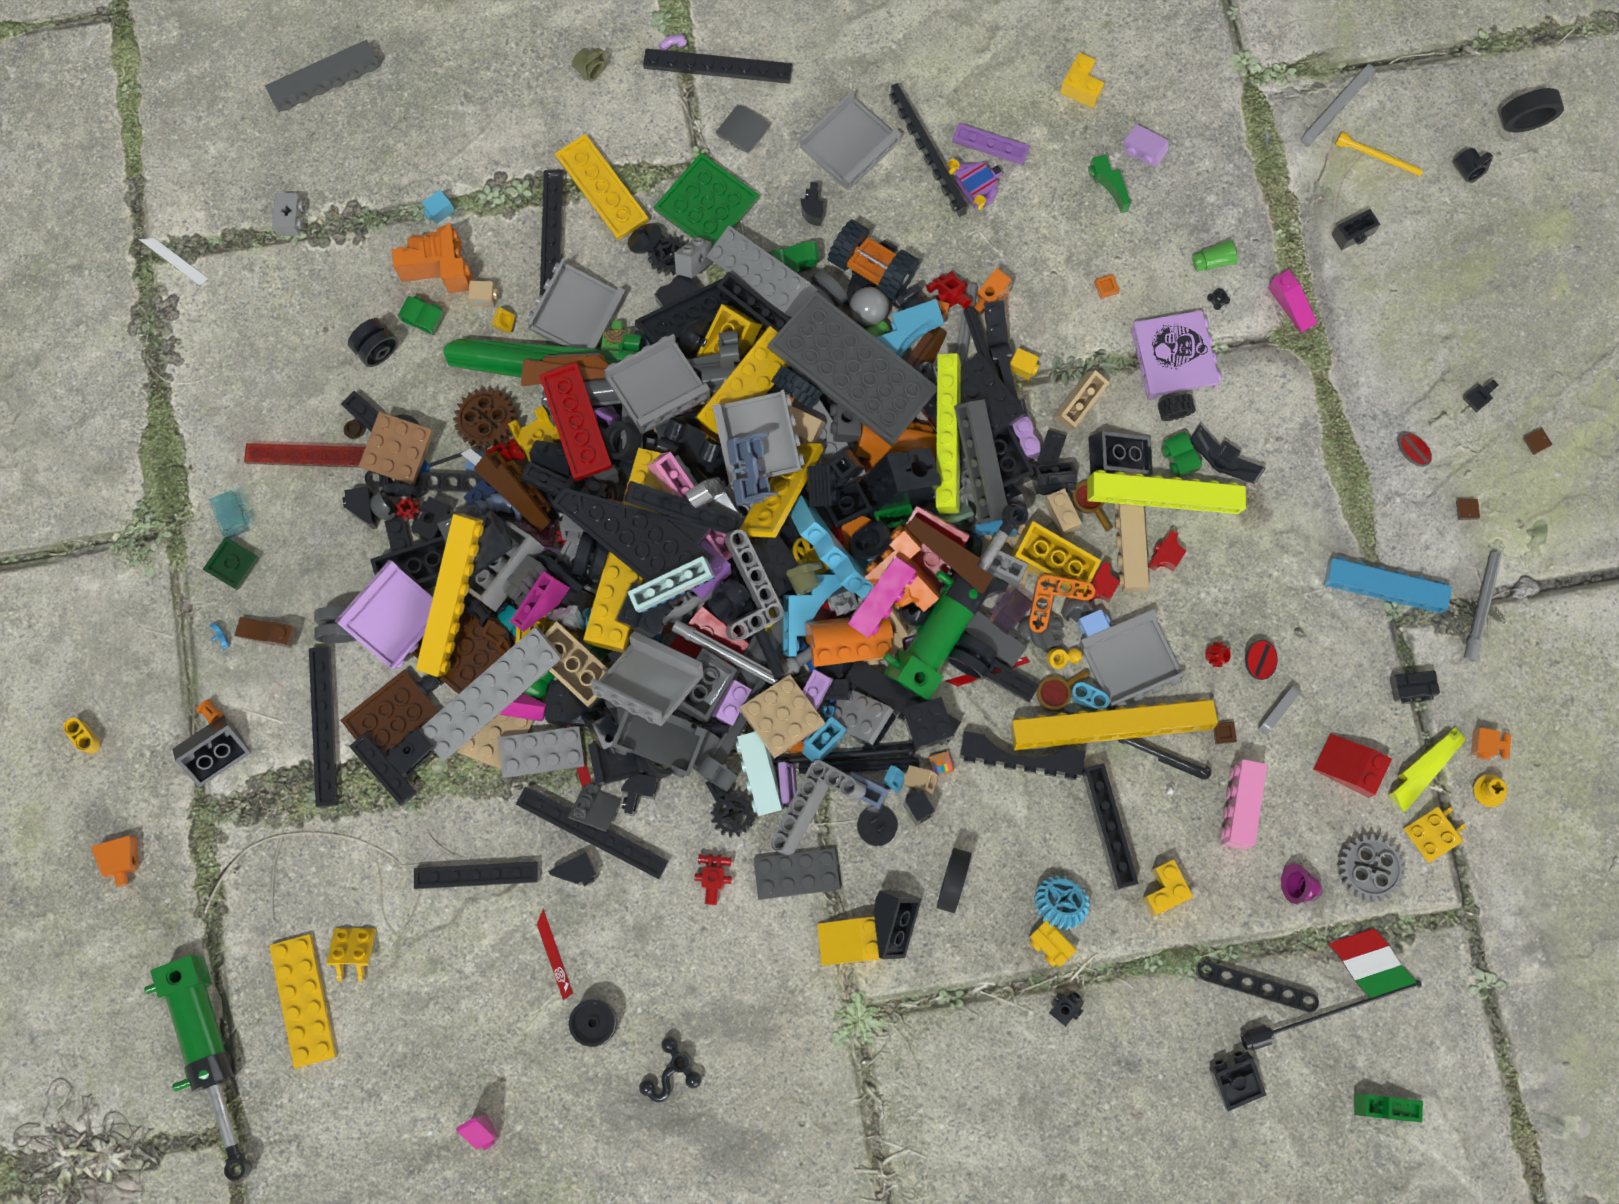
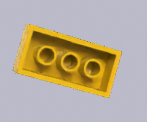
M1034 521L1024 527L1010 555L1027 563L1026 570L1038 577L1042 574H1050L1091 582L1101 562L1100 559ZM1055 580V584H1050L1056 587V583L1058 580ZM1063 582L1060 585V590L1065 593L1071 589L1069 582ZM1075 583V591H1081L1085 595L1088 589L1087 586L1081 589L1076 587L1078 583Z

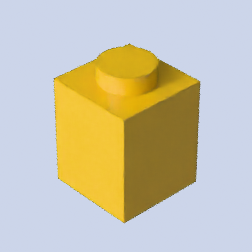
M1018 348L1010 363L1011 372L1030 380L1031 376H1035L1039 370L1040 365L1037 364L1039 357Z

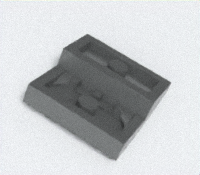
M737 104L718 128L716 134L719 138L731 142L734 148L749 153L770 124L754 112Z

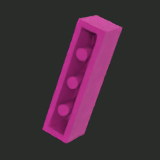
M895 555L851 616L848 624L867 638L871 634L875 635L881 627L879 624L883 617L887 619L893 608L891 606L894 601L899 602L905 594L903 591L904 587L907 584L911 585L916 579V568L898 555Z

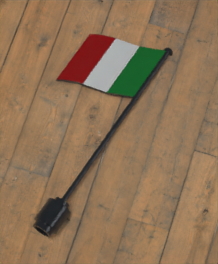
M1370 929L1327 944L1339 956L1353 980L1369 997L1368 999L1275 1030L1262 1024L1247 1029L1244 1033L1240 1034L1241 1041L1246 1050L1251 1049L1254 1051L1272 1045L1274 1034L1414 987L1420 988L1422 983L1419 980H1415L1400 964L1386 940L1375 929Z

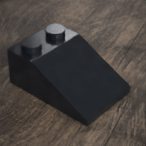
M1101 431L1088 437L1090 475L1098 470L1106 471L1108 474L1116 472H1141L1144 476L1153 475L1151 437Z
M550 680L545 720L549 724L587 727L581 714L590 710V708L561 681ZM600 698L591 709L597 705H600L602 708L605 707L606 699Z
M879 890L875 899L874 919L880 959H902L906 957L921 898L904 891Z

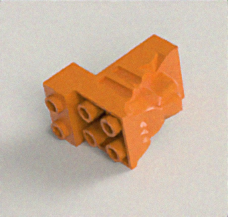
M451 223L437 228V232H429L426 235H412L407 239V247L392 249L393 267L402 282L441 277L449 293L469 291L470 281H474L469 265L465 264L463 255H460V249H463L461 238L458 237L457 229L454 230Z
M908 524L903 527L899 525L892 532L889 547L881 555V558H874L867 565L865 579L874 585L894 556L898 555L916 568L915 574L917 577L911 585L907 584L904 587L903 591L905 594L899 602L894 601L893 604L896 607H904L914 602L924 612L939 599L941 589L912 559L921 550L923 543L907 530Z

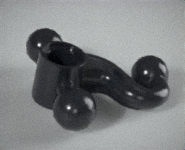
M671 1036L665 1037L661 1042L662 1050L670 1053L672 1056L670 1066L663 1071L661 1076L663 1092L657 1094L655 1092V1084L650 1079L643 1080L639 1085L640 1093L648 1096L656 1103L664 1102L669 1098L671 1094L669 1078L675 1072L684 1073L686 1076L685 1083L689 1088L695 1089L702 1082L700 1074L695 1071L693 1072L690 1068L692 1065L691 1056L688 1053L679 1052L677 1041ZM680 1056L686 1060L684 1068L677 1066V1058Z

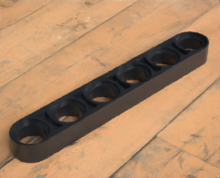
M368 471L365 474V482L372 488L383 489V485L390 484L389 477L378 474V483L371 484L370 476L378 473ZM419 472L417 477L418 483L415 486L422 488L423 491L468 493L471 489L467 488L466 482L473 478L477 484L480 480L471 474ZM433 476L436 477L437 485L429 487L428 479ZM452 477L456 478L457 485L454 488H449L447 480ZM398 481V483H397V484L409 485V484L404 483V482H401V481Z
M1211 962L1200 963L1196 968L1197 977L1211 984L1303 1012H1313L1319 1006V1000L1316 995ZM1204 965L1209 966L1212 970V974L1208 978L1201 975V968ZM1223 972L1231 974L1232 981L1229 984L1222 982L1221 975ZM1244 978H1249L1252 981V988L1250 990H1245L1242 987L1241 982ZM1263 985H1271L1273 993L1270 996H1265L1262 993ZM1286 990L1291 991L1293 994V1000L1289 1003L1285 1002L1282 997L1283 992ZM1307 996L1311 997L1314 1001V1005L1310 1009L1305 1008L1303 1005V999Z

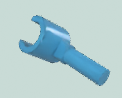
M825 705L819 707V713L822 715L821 718L824 722H826L827 717L833 716L835 712L834 707L830 705L828 707Z

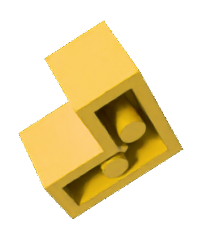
M1079 52L1062 83L1060 94L1094 109L1105 82L1091 76L1096 59Z
M1174 860L1151 870L1161 889L1143 898L1152 917L1193 898Z

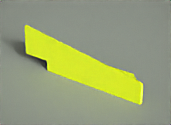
M1456 727L1398 775L1402 783L1389 793L1388 796L1402 812L1408 810L1465 742L1464 735Z

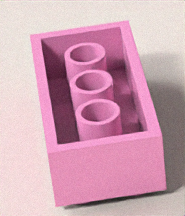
M1242 759L1234 767H1231L1229 779H1232L1231 787H1228L1226 792V799H1229L1228 807H1225L1223 812V819H1226L1225 827H1222L1220 831L1222 845L1243 850L1255 846L1267 764Z

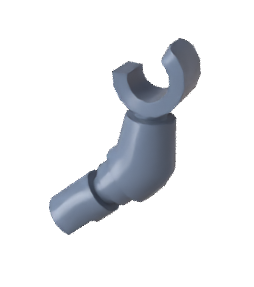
M499 493L490 494V497L485 498V501H475L482 514H485L487 510L507 513L514 512L517 521L521 523L523 520L522 514Z

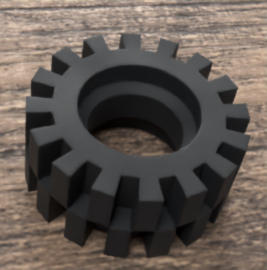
M1191 394L1171 396V398L1160 401L1157 405L1162 421L1179 420V418L1190 416L1196 411Z

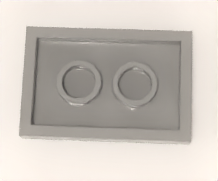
M850 689V700H837L833 706L835 712L832 717L847 729L846 733L873 745L894 710L881 702Z

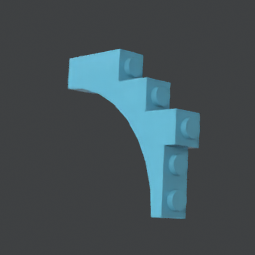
M934 299L893 313L894 321L890 322L893 332L875 338L901 358L918 338L930 330L944 325L937 300Z
M801 495L790 510L791 517L799 534L814 546L820 560L833 569L839 583L852 594L855 592L864 600L874 586L865 579L866 571L833 535L816 508L809 507V501Z

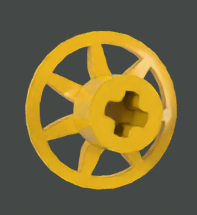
M800 537L795 541L793 555L799 565L805 562L821 561L814 546L811 549L806 539ZM802 541L804 548L798 547L799 542ZM821 561L824 569L814 572L815 574H823L829 570V566Z

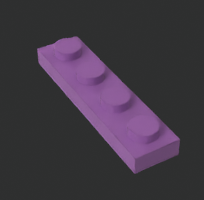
M958 123L952 143L1020 165H1024L1030 148L1029 145Z

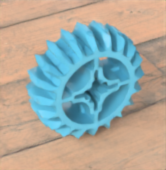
M1056 875L1053 878H1047L1046 881L1043 880L1039 887H1037L1033 900L1036 902L1034 908L1039 910L1037 916H1043V922L1049 921L1050 927L1054 924L1057 925L1058 930L1062 926L1065 930L1070 929V927L1074 929L1083 923L1089 912L1090 903H1088L1089 896L1085 895L1086 889H1080V883L1074 884L1073 879L1067 880L1066 876L1060 879Z

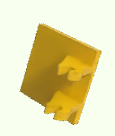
M1438 806L1404 828L1406 834L1428 863L1464 841L1459 833L1466 828L1465 824L1463 823L1461 826L1454 828L1446 818L1453 811L1451 806L1444 811Z
M334 928L326 964L335 965L338 982H343L344 964H356L358 982H364V966H369L376 933L375 928Z

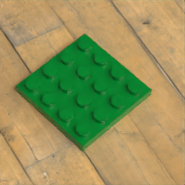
M700 153L653 208L654 211L692 239L700 237L711 241L713 248L726 228L731 226L734 229L760 199V195L703 153Z

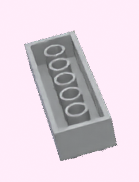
M731 226L726 228L706 256L727 273L730 271L789 318L798 311L814 291L818 290L806 279Z

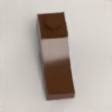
M240 617L234 636L273 646L278 645L292 648L297 629L282 623Z

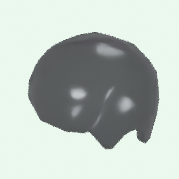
M381 489L371 498L370 508L378 518L392 520L396 516L397 508L388 495H381L383 489Z
M1074 598L1068 599L1061 609V614L1067 622H1069V618L1078 622L1080 618L1094 612L1089 600Z

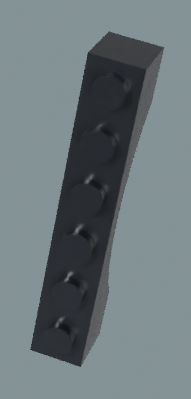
M964 731L959 758L963 759V762L971 764L979 761L984 762L983 765L995 767L998 764L1004 765V769L1008 770L1022 768L1026 773L1035 774L1036 771L1044 772L1045 776L1056 777V774L1065 775V779L1077 780L1083 774L1086 751L1064 748L1057 753L1044 757H1020L1000 749L984 734Z

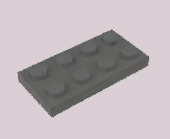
M835 848L792 853L790 855L753 858L758 900L840 890Z

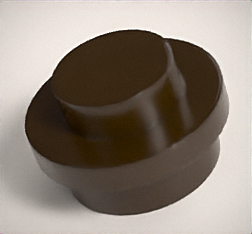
M357 420L348 421L344 426V434L349 439H357L363 434V425Z

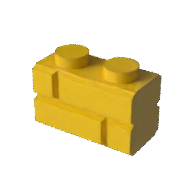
M1044 921L1028 937L1031 940L1030 946L1036 952L1041 950L1046 956L1044 960L1052 968L1054 966L1060 968L1077 951L1054 925L1050 927L1049 921Z

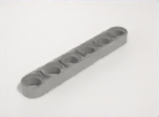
M1368 64L1305 133L1300 142L1309 147L1371 79L1377 69Z

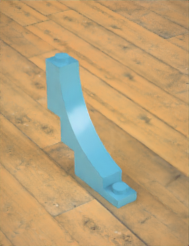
M854 558L864 570L874 559ZM829 567V574H816L821 584L809 593L797 596V594L783 595V655L797 656V651L799 650L797 636H806L805 622H812L826 599L842 587L832 568Z

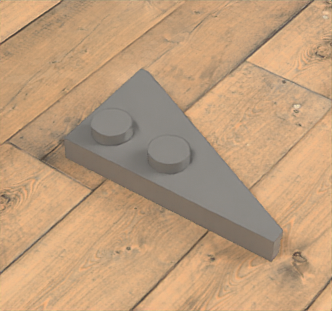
M575 605L568 606L567 610L564 607L553 610V613H547L545 620L551 622L557 621L559 624L565 625L566 629L575 632L577 629L583 631L585 625L578 606Z

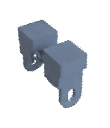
M769 433L753 434L744 438H733L727 441L730 465L746 464V468L733 469V474L747 472L748 477L733 481L735 499L738 506L761 503L766 498L778 495V491L770 492L767 477L762 479L758 477V471H763L762 467H757V459L764 457V447L761 439L769 437Z

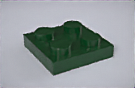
M224 537L203 570L233 589L238 590L259 560V557Z

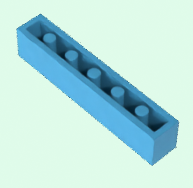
M1342 557L1332 558L1327 564L1324 586L1440 614L1448 610L1452 586L1446 585L1445 582H1431L1421 576L1410 577L1400 571L1389 572L1384 567L1373 568L1363 562H1348L1347 559Z

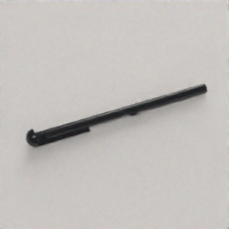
M1064 709L1060 711V713H1067V715L1074 714ZM1134 738L1118 740L1119 743L1129 744L1158 757V761L1196 776L1201 780L1208 779L1212 774L1211 768L1208 765L1203 768Z
M912 743L879 745L875 751L868 747H862L863 750L829 753L823 761L907 754L911 758L915 755L916 751H914ZM805 755L779 756L774 759V765H778L780 762L794 764L812 761Z

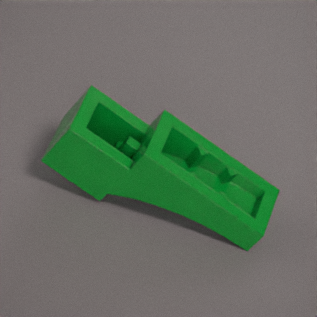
M1107 154L1092 158L1090 166H1088L1090 177H1093L1095 183H1100L1108 190L1117 203L1120 213L1127 212L1131 202L1120 169L1112 171Z
M1355 1093L1354 1115L1422 1123L1423 1101Z

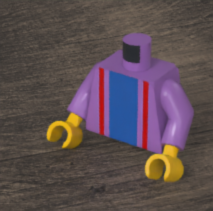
M951 159L946 164V166L951 167L949 170L950 174L957 172L954 182L974 209L978 207L981 210L984 206L993 203L997 194V178L1003 175L998 165L989 170L983 162L978 164L959 163L956 159Z

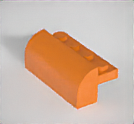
M911 422L893 446H890L861 423V437L857 443H854V451L857 456L881 460L889 453H904L909 450L929 447L934 457L937 453V435L935 434L934 427Z
M851 617L805 622L806 642L811 645L812 665L817 667L883 658L886 653L892 655L891 638L894 637L889 618L885 619L883 617L879 622L881 625L880 629L875 635L871 634L869 638L848 624Z

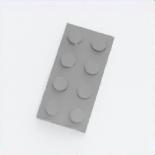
M579 726L498 737L503 778L584 767Z

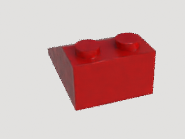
M1330 733L1313 770L1370 798L1376 795L1392 758L1372 748Z

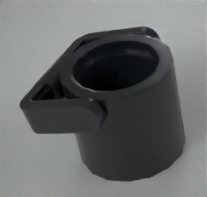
M1470 148L1458 155L1454 160V165L1466 182L1474 183L1488 171L1494 156L1490 152L1480 156L1475 148Z
M916 284L903 291L892 303L895 309L900 308L902 311L925 303L926 301L919 293L922 290L921 287Z

